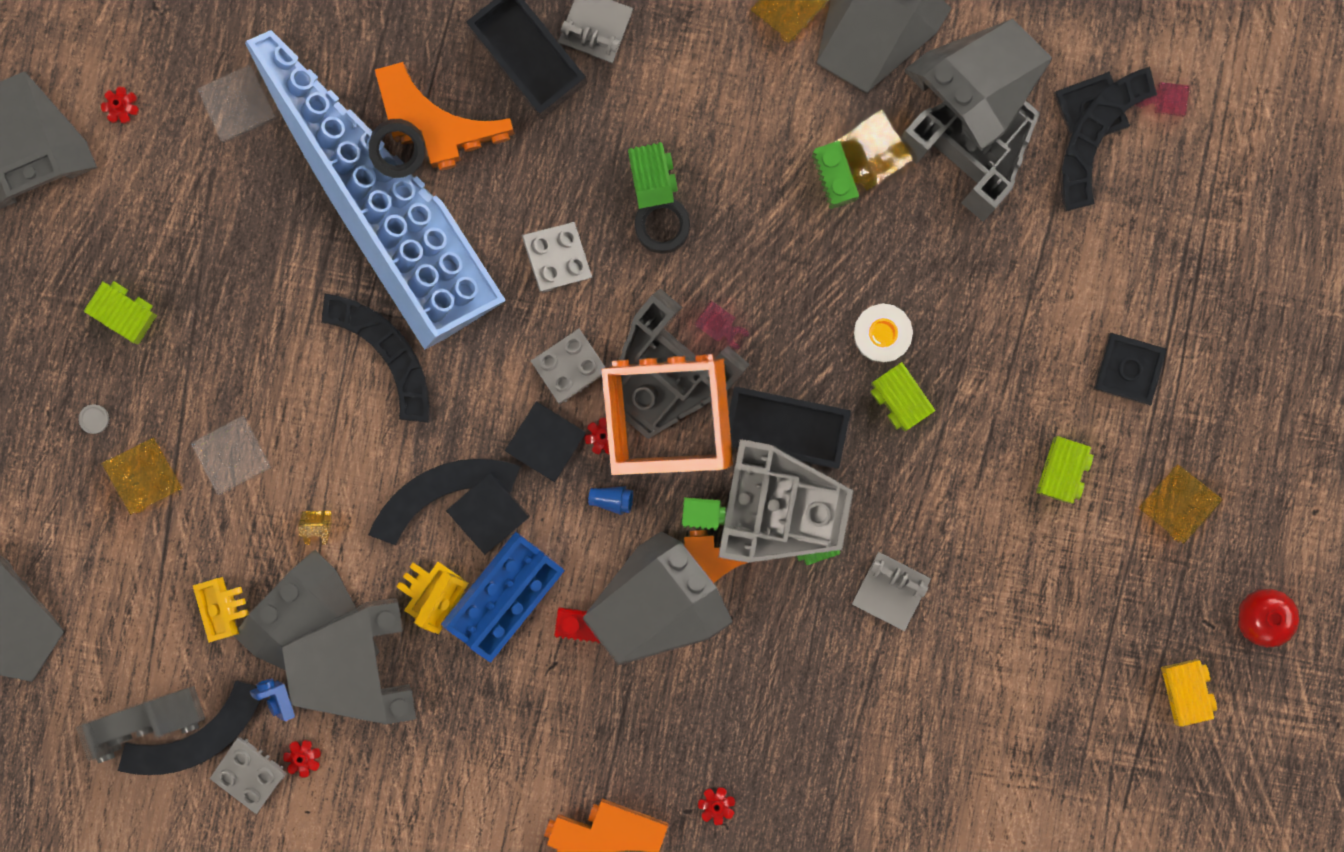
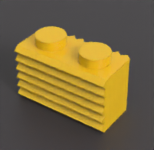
M1194 659L1161 667L1175 725L1181 727L1214 719L1213 711H1217V704L1213 693L1208 694L1206 682H1210V675L1206 664L1202 665L1201 660Z

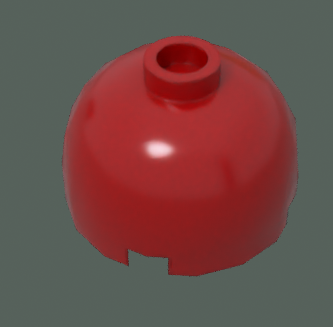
M1259 589L1247 595L1239 607L1238 626L1243 636L1255 645L1266 648L1279 647L1290 641L1297 632L1300 622L1299 610L1294 601L1284 592L1275 589Z

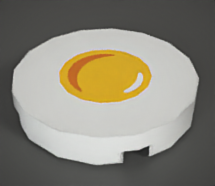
M884 303L873 305L863 311L855 323V344L862 355L871 361L883 363L894 361L907 351L912 341L913 330L911 321L904 311L894 305Z

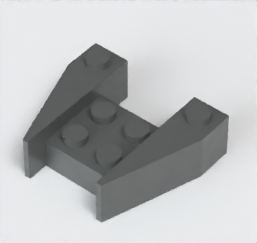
M195 686L82 724L77 726L76 730L87 761L97 759V762L101 763L115 758L114 752L122 749L120 743L133 739L131 734L133 732H136L137 737L154 732L156 737L181 729L182 734L198 729V722L206 718Z

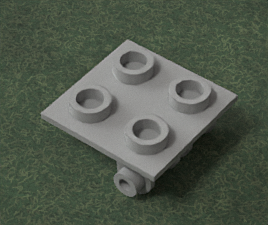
M574 0L567 20L563 22L560 32L562 33L558 43L613 63L633 8L612 0Z
M575 222L522 235L540 292H549L556 287L592 278Z
M580 328L531 360L559 404L564 401L566 403L568 398L577 392L581 393L583 388L590 387L589 384L602 377V369L606 368Z
M878 552L852 605L905 631L921 598L925 596L931 578Z
M238 737L210 779L257 814L287 773L283 770V766H279L273 760L269 761V755L266 757L261 755L263 753L261 749L257 752V748L250 744L248 739L243 740Z

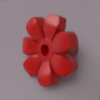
M117 87L116 94L110 90L104 94L108 102L101 104V110L104 113L109 112L107 119L111 123H116L120 119L122 124H127L130 122L129 114L136 116L139 113V108L133 105L137 101V96L133 92L127 94L126 88Z
M600 418L599 425L594 422L588 425L587 428L591 434L585 436V442L588 445L594 444L592 447L593 453L599 455L604 449L606 454L610 455L606 418ZM602 434L606 435L604 439H601Z
M304 740L301 746L298 741H294L289 745L292 752L284 753L283 760L291 763L287 767V771L290 774L299 771V776L305 778L310 775L309 769L313 771L319 769L320 763L315 759L321 756V750L319 748L311 750L312 741Z
M719 787L716 793L711 788H708L704 791L706 799L698 801V808L705 810L701 814L705 822L713 818L715 825H722L723 817L727 819L733 817L734 811L729 807L735 805V799L733 796L725 797L727 793L725 788Z

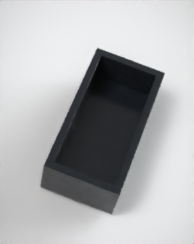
M493 0L466 21L471 33L541 120L587 84L586 76L524 0Z
M734 386L729 408L731 446L738 449L740 439L770 444L803 463L838 470L851 410Z

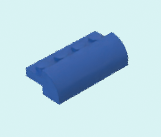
M515 532L443 620L441 625L466 643L470 649L491 663L565 570L537 546L529 542L518 532Z

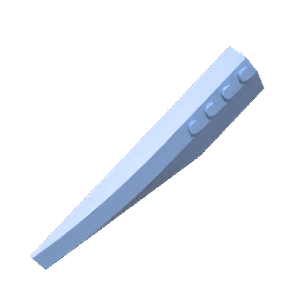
M272 30L247 40L245 44L303 155L424 350L450 337L504 303L505 298L445 204L436 195L433 197L424 188L425 184L417 176L414 178L410 174L403 178H392L383 175L373 166L369 158V140L372 131L350 109L347 111L338 102L340 98L332 90L328 92L317 80L318 76L311 69L307 70L298 61V56ZM380 142L379 152L387 163L392 165L404 164L396 155L392 156L383 147L384 143Z

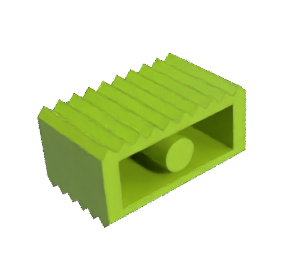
M115 281L111 285L102 282L84 312L129 341L139 344L157 317V314L150 311L153 305L140 297H137L134 301L126 295L128 289Z
M902 362L871 383L874 387L870 391L879 405L885 403L891 412L887 417L897 430L902 428L905 432L936 411Z
M1055 436L1052 440L1036 493L1069 504H1073L1075 499L1079 500L1085 483L1080 482L1083 471H1089L1094 455L1089 454L1091 447Z

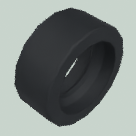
M389 119L379 124L372 132L369 140V158L373 166L383 175L392 178H403L414 173L422 165L425 156L424 138L420 130L411 122L403 119ZM400 131L406 133L412 139L415 151L407 163L392 165L382 158L379 152V145L382 138L390 132Z
M676 199L672 203L640 208L636 213L634 222L636 236L641 244L651 252L660 254L673 252L680 248L688 238L690 230L689 214L683 204ZM658 208L670 209L679 218V232L673 239L667 242L653 240L645 229L647 216Z

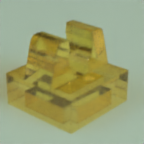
M302 511L298 529L299 537L303 538L306 545L311 544L312 537H321L322 545L328 543L332 525V511Z

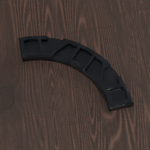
M1150 66L1135 71L1108 86L1088 105L1076 122L1069 136L1061 166L1060 182L1064 212L1095 204L1092 193V165L1095 153L1111 124L1122 113L1135 104L1157 95Z
M324 293L321 323L344 328L365 339L382 356L390 368L399 396V420L429 423L430 401L426 378L414 350L405 337L394 325L369 307L348 298Z
M467 459L445 463L429 469L409 481L390 498L375 519L368 535L397 546L407 525L417 513L431 502L456 491L471 489L490 472L511 493L521 466L492 459Z
M236 680L232 692L220 712L202 729L182 740L156 745L126 742L117 771L136 775H164L192 768L214 757L229 746L253 718L261 700L254 699L250 691L256 689L257 686Z

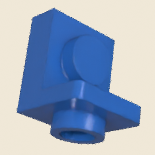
M267 679L257 683V688L250 691L251 696L256 700L270 696L267 704L273 716H277V718L284 722L295 718L283 683Z

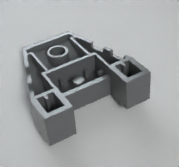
M1025 101L1005 134L984 151H981L962 132V120L943 102L923 111L905 130L894 146L915 164L924 157L932 146H935L978 183L961 203L984 222L1013 189L1014 179L1023 161V154L1030 141L1040 112Z
M661 288L651 295L633 318L632 327L620 360L628 359L629 365L639 364V359L657 358V363L667 362V357L685 356V361L696 360L694 353L665 330L683 307ZM729 346L722 350L715 358L724 359L727 391L750 365ZM709 370L621 375L625 420L647 439L712 401Z
M0 556V675L33 682L65 631L42 602H39L33 595L25 581H22L16 574L8 560Z
M396 597L366 602L347 614L341 615L324 626L314 629L282 646L291 706L382 724L416 719L410 685L381 689L373 636L403 632Z

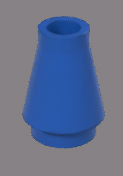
M626 486L591 488L588 503L590 506H596L619 515L630 513L633 505V490L627 489Z

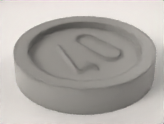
M88 405L79 414V424L85 432L98 434L107 428L109 414L100 405Z

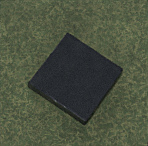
M1110 71L1053 93L1069 136L1088 105L1103 90L1114 83ZM1125 112L1111 124L1104 137L1130 127Z
M1109 333L1093 390L1151 406L1167 349Z
M536 401L505 451L548 479L556 482L586 432Z
M492 472L486 475L446 510L484 555L530 517Z

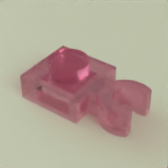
M1160 82L1158 90H1156V96L1147 98V100H1143L1135 105L1147 107L1150 104H1156L1155 113L1184 117L1187 110L1190 86Z
M709 301L693 324L717 342L725 336L728 345L738 350L740 346L734 342V335L736 333H741L746 337L749 335L746 329L739 326H731L735 317L712 301Z

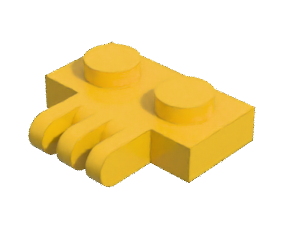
M439 561L430 573L412 562L410 568L419 575L415 578L406 572L403 578L412 583L410 588L402 582H399L396 586L412 598L404 611L416 619L421 607L426 603L434 589L435 583L444 571L460 578L462 577Z
M444 571L435 583L434 589L426 603L421 607L414 623L425 630L439 634L443 628L441 623L464 596L463 592L469 583L458 576Z
M223 577L193 585L208 642L239 634L235 619L249 615L248 610H241L239 612L237 610V606L246 604L245 598L236 601L234 599V596L243 593L242 587L227 591Z

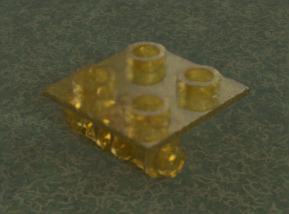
M759 0L750 10L781 34L780 37L786 43L796 40V36L803 28L808 27L807 23L809 21H814L813 17L821 9L826 8L825 4L829 0Z
M882 109L837 140L841 142L846 159L854 170L852 177L855 184L859 185L861 183L866 191L913 160V157Z
M154 438L101 463L130 515L138 514L144 511L147 506L182 489Z
M1177 464L1140 505L1139 509L1168 531L1176 542L1184 544L1223 499Z

